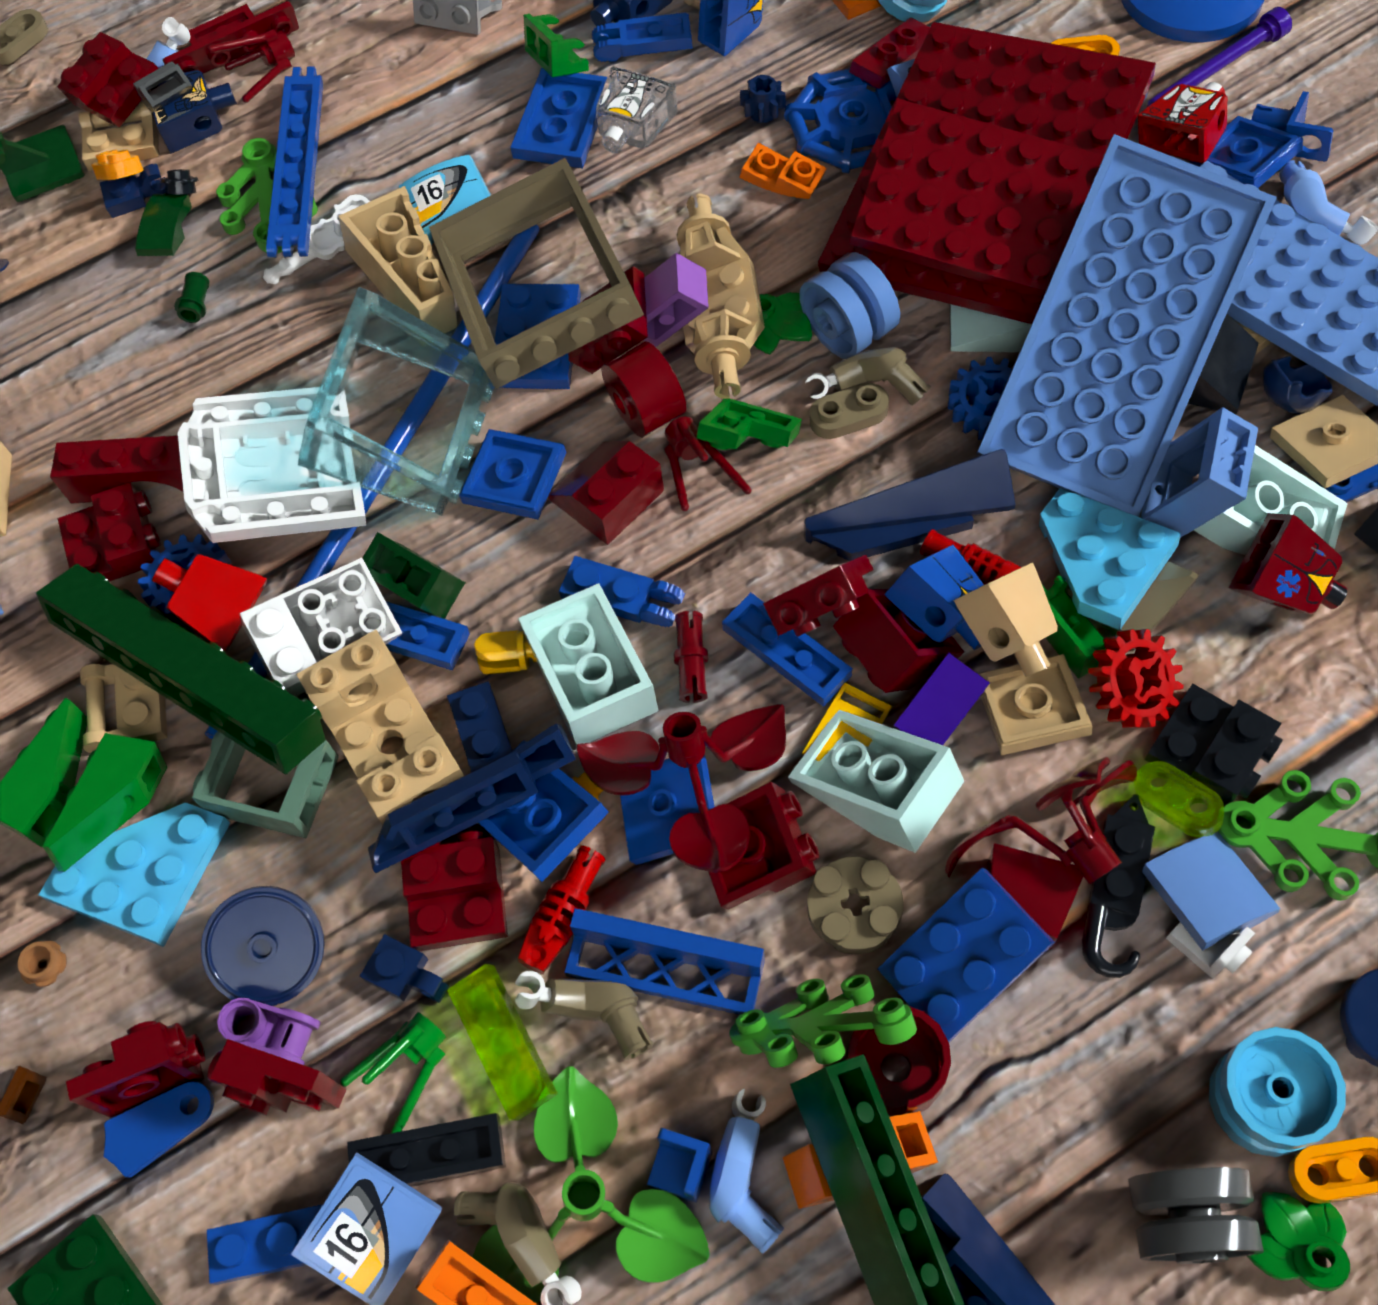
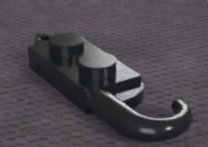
M1134 794L1114 815L1108 814L1104 820L1102 833L1122 863L1092 883L1087 906L1088 911L1082 937V954L1089 967L1097 974L1107 978H1121L1130 974L1137 967L1140 959V953L1132 951L1128 960L1124 963L1111 964L1101 954L1104 929L1112 931L1125 930L1135 923L1140 913L1146 880L1142 870L1144 864L1149 862L1155 826L1149 825L1137 794ZM1129 806L1135 807L1136 811L1131 810Z

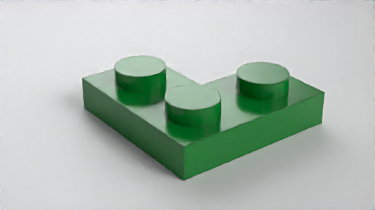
M730 398L723 399L699 422L697 439L708 441L710 446L720 450H736L748 436L760 439L762 444L769 447H788L799 434L802 419Z

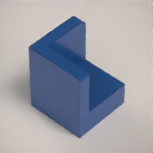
M660 1128L657 1137L660 1145L647 1185L650 1188L663 1190L674 1196L697 1203L712 1155L710 1144Z

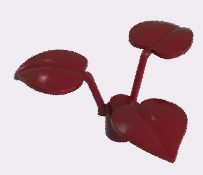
M777 704L734 716L717 726L712 732L711 737L708 736L706 727L701 726L700 719L695 714L678 712L665 720L663 724L664 737L659 738L658 743L650 734L645 732L627 731L610 735L595 742L577 744L578 756L586 775L601 790L614 795H631L646 789L651 782V770L657 771L663 767L667 752L672 762L680 767L688 768L700 813L686 814L674 823L669 837L671 849L676 858L685 865L703 871L718 873L719 871H727L734 867L745 855L750 838L749 825L742 811L734 805L721 804L708 810L697 764L705 755L707 747L720 762L725 763L731 759L733 764L740 770L755 771L773 765L782 757L786 747L785 708L783 704Z
M1104 757L1087 764L1070 778L1056 784L1036 802V808L1041 811L1059 798L1063 801L1079 829L1064 840L1069 847L1067 851L1017 816L1008 815L979 828L964 838L948 857L945 873L950 878L962 855L984 837L1011 828H1017L1059 857L1065 867L1073 862L1088 884L1093 883L1121 864L1122 861L1101 832L1092 812L1091 803L1099 792L1122 783H1136L1137 767L1131 760H1128L1101 776L1102 770L1111 762L1108 757ZM1087 786L1072 800L1073 789ZM1078 805H1080L1087 824L1077 808Z

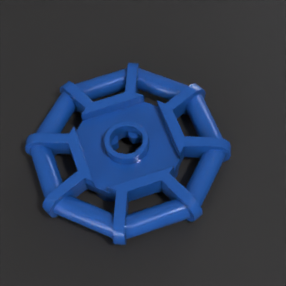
M850 68L822 75L817 72L813 73L808 77V83L793 103L785 107L784 118L790 123L797 142V152L806 157L811 156L842 169V173H850L852 169L864 167L872 149L852 153V150L875 144L892 108L890 101H895L897 98L891 80L878 89L849 72ZM867 85L874 87L875 92L868 90ZM821 95L823 97L821 103L819 100L816 104L811 103L816 96ZM854 112L859 117H848V113ZM804 120H815L817 128L809 132ZM827 141L829 142L830 147L825 146L821 143Z

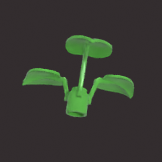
M568 1066L547 1088L540 1101L534 1120L535 1142L543 1157L554 1163L564 1162L573 1157L575 1172L569 1175L563 1184L562 1199L564 1207L558 1212V1216L548 1229L551 1240H554L570 1217L578 1221H589L597 1217L601 1212H604L615 1222L625 1226L617 1237L616 1253L624 1270L637 1280L647 1283L665 1282L704 1264L710 1255L704 1231L692 1211L673 1194L658 1189L638 1192L630 1203L629 1217L618 1211L612 1202L605 1200V1186L602 1179L595 1172L585 1170L582 1156H600L611 1146L618 1128L616 1110L611 1100L602 1090L588 1081L576 1068ZM493 1225L480 1238L473 1253V1258L538 1304L541 1302V1292L545 1286L540 1282L531 1287L505 1248L497 1225ZM559 1268L555 1272L557 1276H559Z

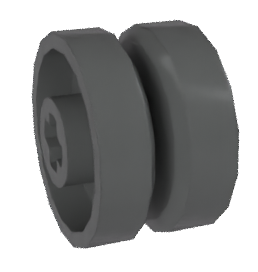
M1228 1167L1189 1168L1151 1172L1128 1179L1132 1207L1135 1210L1146 1215L1169 1216V1219L1149 1221L1136 1229L1141 1260L1176 1261L1177 1264H1202L1229 1261L1228 1258L1264 1253L1258 1221L1248 1216L1221 1215V1212L1245 1208L1254 1201L1249 1170Z

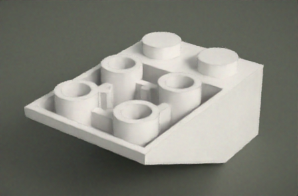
M363 558L240 613L243 628L269 678L281 683L287 692L295 697L306 692L296 675L297 673L374 630L378 631L385 645L402 635L399 625Z

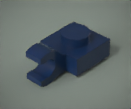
M150 164L145 166L143 171L140 172L139 177L137 174L100 182L105 207L112 218L146 207L145 198L152 196V194L166 193L165 183H161L163 178H161L158 165Z
M385 934L359 976L365 982L402 1001H405L409 992L413 989L440 1003L449 988L448 984L442 982L443 979L423 969L429 960L423 953Z

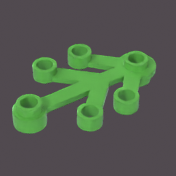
M255 138L243 146V165L227 182L218 186L216 194L223 206L232 207L220 215V223L224 231L230 235L239 234L245 229L246 224L243 218L259 203L261 222L255 226L253 236L258 247L267 253L266 243L273 188L270 171L274 172L277 149L268 140ZM255 175L256 182L242 196L239 190ZM314 197L312 217L315 216L318 211V207L316 205ZM282 246L278 247V254L282 252Z
M1291 770L1285 773L1278 782L1277 787L1254 804L1246 801H1234L1227 804L1221 810L1217 818V827L1221 836L1232 846L1240 848L1249 847L1273 873L1276 885L1283 891H1298L1308 881L1309 873L1302 862L1295 859L1286 860L1270 839L1286 841L1324 883L1326 893L1335 900L1343 901L1349 899L1358 890L1359 879L1352 870L1344 867L1338 868L1319 847L1366 854L1370 863L1378 868V832L1375 835L1318 826L1337 811L1350 809L1359 800L1361 795L1360 788L1351 779L1339 778L1335 780L1327 789L1325 796L1290 821L1271 819L1269 817L1287 802L1295 803L1303 800L1311 790L1309 777L1298 770ZM1287 781L1297 782L1301 787V792H1294L1289 789ZM1336 789L1346 790L1350 795V800L1340 798L1336 793ZM1240 816L1247 819L1251 824V828L1245 829L1240 827L1236 822V817ZM1284 869L1293 870L1298 875L1299 881L1291 882L1287 880L1284 876ZM1334 878L1344 879L1348 884V891L1340 890L1335 885Z
M859 974L845 979L841 984L843 994L829 1000L823 980H807L796 988L798 998L769 1013H763L762 1010L758 1009L742 1013L731 1027L729 1035L732 1043L739 1046L743 1054L754 1055L763 1052L771 1067L780 1068L793 1063L798 1057L796 1046L790 1035H793L813 1052L817 1063L826 1065L837 1062L845 1055L846 1051L839 1034L841 1031L874 1029L880 1043L894 1045L905 1042L914 1036L917 1026L911 1008L904 1004L900 998L884 999L874 1006L873 1011L840 1014L854 1006L865 1004L874 997V990L869 977ZM806 1010H810V1011H808V1012H806V1013L800 1015L799 1017H796L797 1015H799V1014L805 1012Z

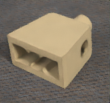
M1033 562L954 600L958 610L990 660L996 662L1014 654L1025 677L1050 666L1039 641L1057 632L1058 625Z

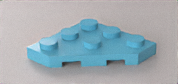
M1059 489L1040 513L1039 527L1044 538L1048 537L1053 548V558L1059 572L1070 586L1073 593L1072 601L1077 612L1119 631L1178 547L1181 536L1180 532L1063 489Z
M186 802L113 832L65 872L58 871L55 866L38 895L46 901L164 947L227 831L230 822L221 815Z

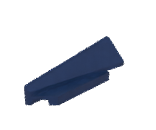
M999 449L808 517L804 520V539L810 544L813 541H817L836 550L837 556L851 561L865 554L867 557L922 543L932 529L943 536L970 530L973 528L974 523L972 515L1015 509L1016 503L1005 449Z
M556 723L508 755L389 813L376 842L368 847L373 871L378 873L539 793L535 783L536 779L576 760L562 725Z
M943 1174L922 1196V1200L964 1305H1055L953 1178L948 1174Z

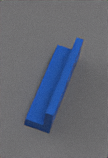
M577 908L574 909L570 924L574 938L564 971L567 977L581 980L617 982L627 985L635 992L738 1015L755 1009L765 963L763 948ZM585 942L605 946L612 960L596 970L579 966ZM613 948L626 951L617 956ZM637 954L651 956L659 970L640 980L631 978L622 963ZM659 958L671 960L672 962L663 966ZM683 964L697 966L705 981L690 990L680 989L676 987L669 973ZM618 967L622 975H617L608 972ZM706 968L717 970L719 972H717L713 976H710ZM730 974L749 977L750 981L745 1003L724 998L716 983ZM664 977L669 986L655 982ZM711 988L715 996L703 994L702 992Z

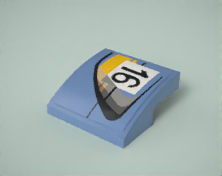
M356 1152L291 1255L369 1305H384L443 1207Z

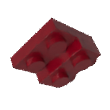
M99 32L94 39L85 42L82 49L83 54L72 67L63 70L61 82L57 88L75 106L120 128L141 101L133 83L159 68L155 63L132 53L123 42Z
M634 266L624 273L644 315L568 353L571 363L591 374L602 368L605 363L613 361L648 337L644 273ZM610 282L591 296L586 297L583 301L611 288Z
M131 482L91 495L93 506L57 518L69 569L75 564H79L92 573H101L109 582L141 571L140 567L142 564H152L154 559L150 552L152 550L156 551V547L161 546L158 532L153 523H149L147 517L148 514L152 513L150 501L143 490L137 492Z
M865 554L764 602L763 605L778 636L793 629L796 637L821 626L817 617L832 611L836 619L859 608L860 606L856 599L869 593L862 576L874 570L867 555Z
M769 782L727 803L736 806L746 817L750 838L745 855L734 867L727 871H719L718 873L708 872L722 908L731 909L768 890L777 893L816 874L817 871L813 861L819 859V852L812 837L808 833H801L796 819L803 816V812L798 799L792 791L785 792L783 788L773 782Z
M481 831L464 832L458 836V842L440 845V842L401 861L403 896L408 902L411 948L420 952L508 937L500 849L494 837L486 838V834Z
M147 1021L129 1028L126 1036L111 1041L115 1061L102 1060L92 1063L83 1069L82 1075L65 1082L71 1102L112 1118L184 1083L203 1080L204 1075L200 1063L206 1059L205 1051L197 1034L186 1037L179 1023L166 1026L161 1022Z
M227 1039L223 1050L217 1052L213 1057L207 1073L208 1080L225 1087L222 1095L224 1098L239 1103L241 1107L266 1116L270 1107L287 1112L291 1101L320 1112L323 1103L339 1109L347 1090L319 1070Z

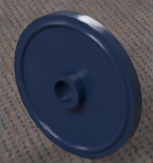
M274 886L247 888L227 898L208 919L201 940L203 967L212 984L229 999L249 998L270 1006L278 1005L300 994L316 976L324 955V932L316 912L297 894Z

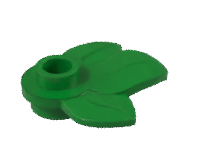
M788 292L777 297L769 294H759L761 308L766 311H762L765 328L753 344L756 348L770 355L775 351L780 340H812L811 323L807 315L803 313L799 300L800 293Z
M1280 1192L1263 1193L1260 1206L1264 1225L1268 1231L1261 1234L1264 1253L1247 1256L1250 1261L1265 1274L1276 1280L1300 1279L1306 1286L1317 1291H1334L1343 1286L1350 1273V1261L1345 1250L1342 1248L1347 1231L1344 1220L1338 1210L1331 1203H1311L1306 1208L1299 1200L1288 1194ZM1320 1254L1326 1257L1331 1262V1267L1324 1268L1317 1265L1312 1255Z

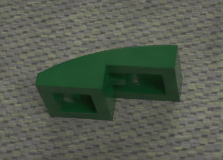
M152 194L145 207L138 229L135 247L137 256H174L185 239L181 224L192 208L188 194Z

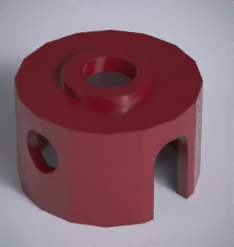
M645 341L630 349L619 358L609 361L602 366V378L609 396L620 416L637 436L643 438L686 412V400L679 381L668 361L652 343Z
M913 1007L910 1008L917 1031L907 1041L894 1045H885L878 1041L874 1029L854 1030L848 1046L846 1060L862 1054L865 1055L889 1117L927 1110L941 1094L951 1067L950 1045L942 1028L924 1011ZM890 1054L902 1055L910 1064V1074L901 1082L888 1080L882 1072V1061Z

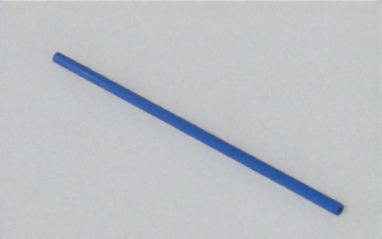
M537 224L512 238L479 291L477 297L485 318H487L500 297L502 285L508 284L538 235L540 228ZM463 319L360 482L365 514L471 344V339ZM357 527L331 530L296 587L329 573ZM255 651L248 664L257 674L265 678L267 672ZM209 726L204 734L208 738L213 739L217 730Z

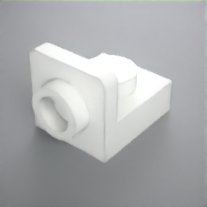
M1180 922L1166 939L1208 976L1214 979L1224 967L1233 974L1250 956L1252 951L1245 944L1252 938L1255 932L1247 926L1241 933L1237 931L1202 951Z

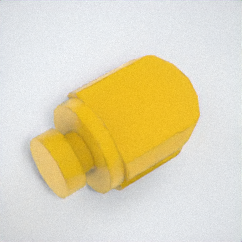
M523 631L484 633L474 643L479 670L483 674L517 672L529 669V658H532L533 662H537Z

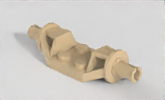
M696 194L698 207H695L694 197L691 196L686 203L689 218L684 220L678 227L676 236L679 247H681L680 255L706 269L709 308L683 327L685 345L693 354L696 367L702 372L713 375L715 395L722 399H729L728 386H731L734 397L741 391L737 370L743 368L749 362L751 356L750 349L765 326L753 262L731 235L729 223L723 217L712 214L710 197L705 194Z

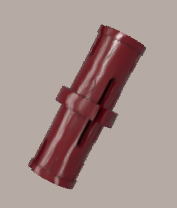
M689 611L679 612L675 615L678 649L674 651V663L679 666V700L686 703L690 702V695L692 694L694 703L702 702L708 698L705 664L709 658L708 650L703 647V614L698 611L692 612L691 620H689Z

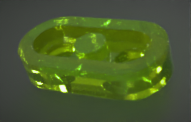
M1150 762L1137 771V776L1134 778L1135 794L1138 795L1142 806L1192 837L1210 836L1221 828L1224 821V804L1215 791L1167 762ZM1155 778H1162L1167 781L1161 787H1155L1150 784ZM1201 803L1207 806V810L1197 813L1192 811L1190 807L1193 804Z

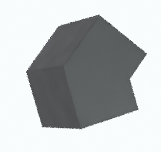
M172 61L133 83L141 101L152 113L190 92L192 87L178 64L175 65ZM172 76H174V78H172L171 80L167 81L166 83L160 85L159 87L153 89V90L150 91V92H147L148 90L152 89L153 87L159 85L160 83H162V82L166 81L167 79L171 78Z

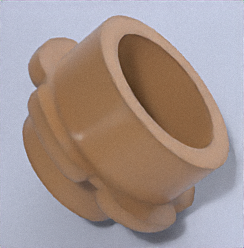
M38 941L26 946L20 953L17 962L23 981L27 984L35 983L38 987H46L53 984L57 980L59 973L65 970L67 964L66 954L60 951L61 946L53 941ZM46 960L47 965L44 968H40L41 963Z

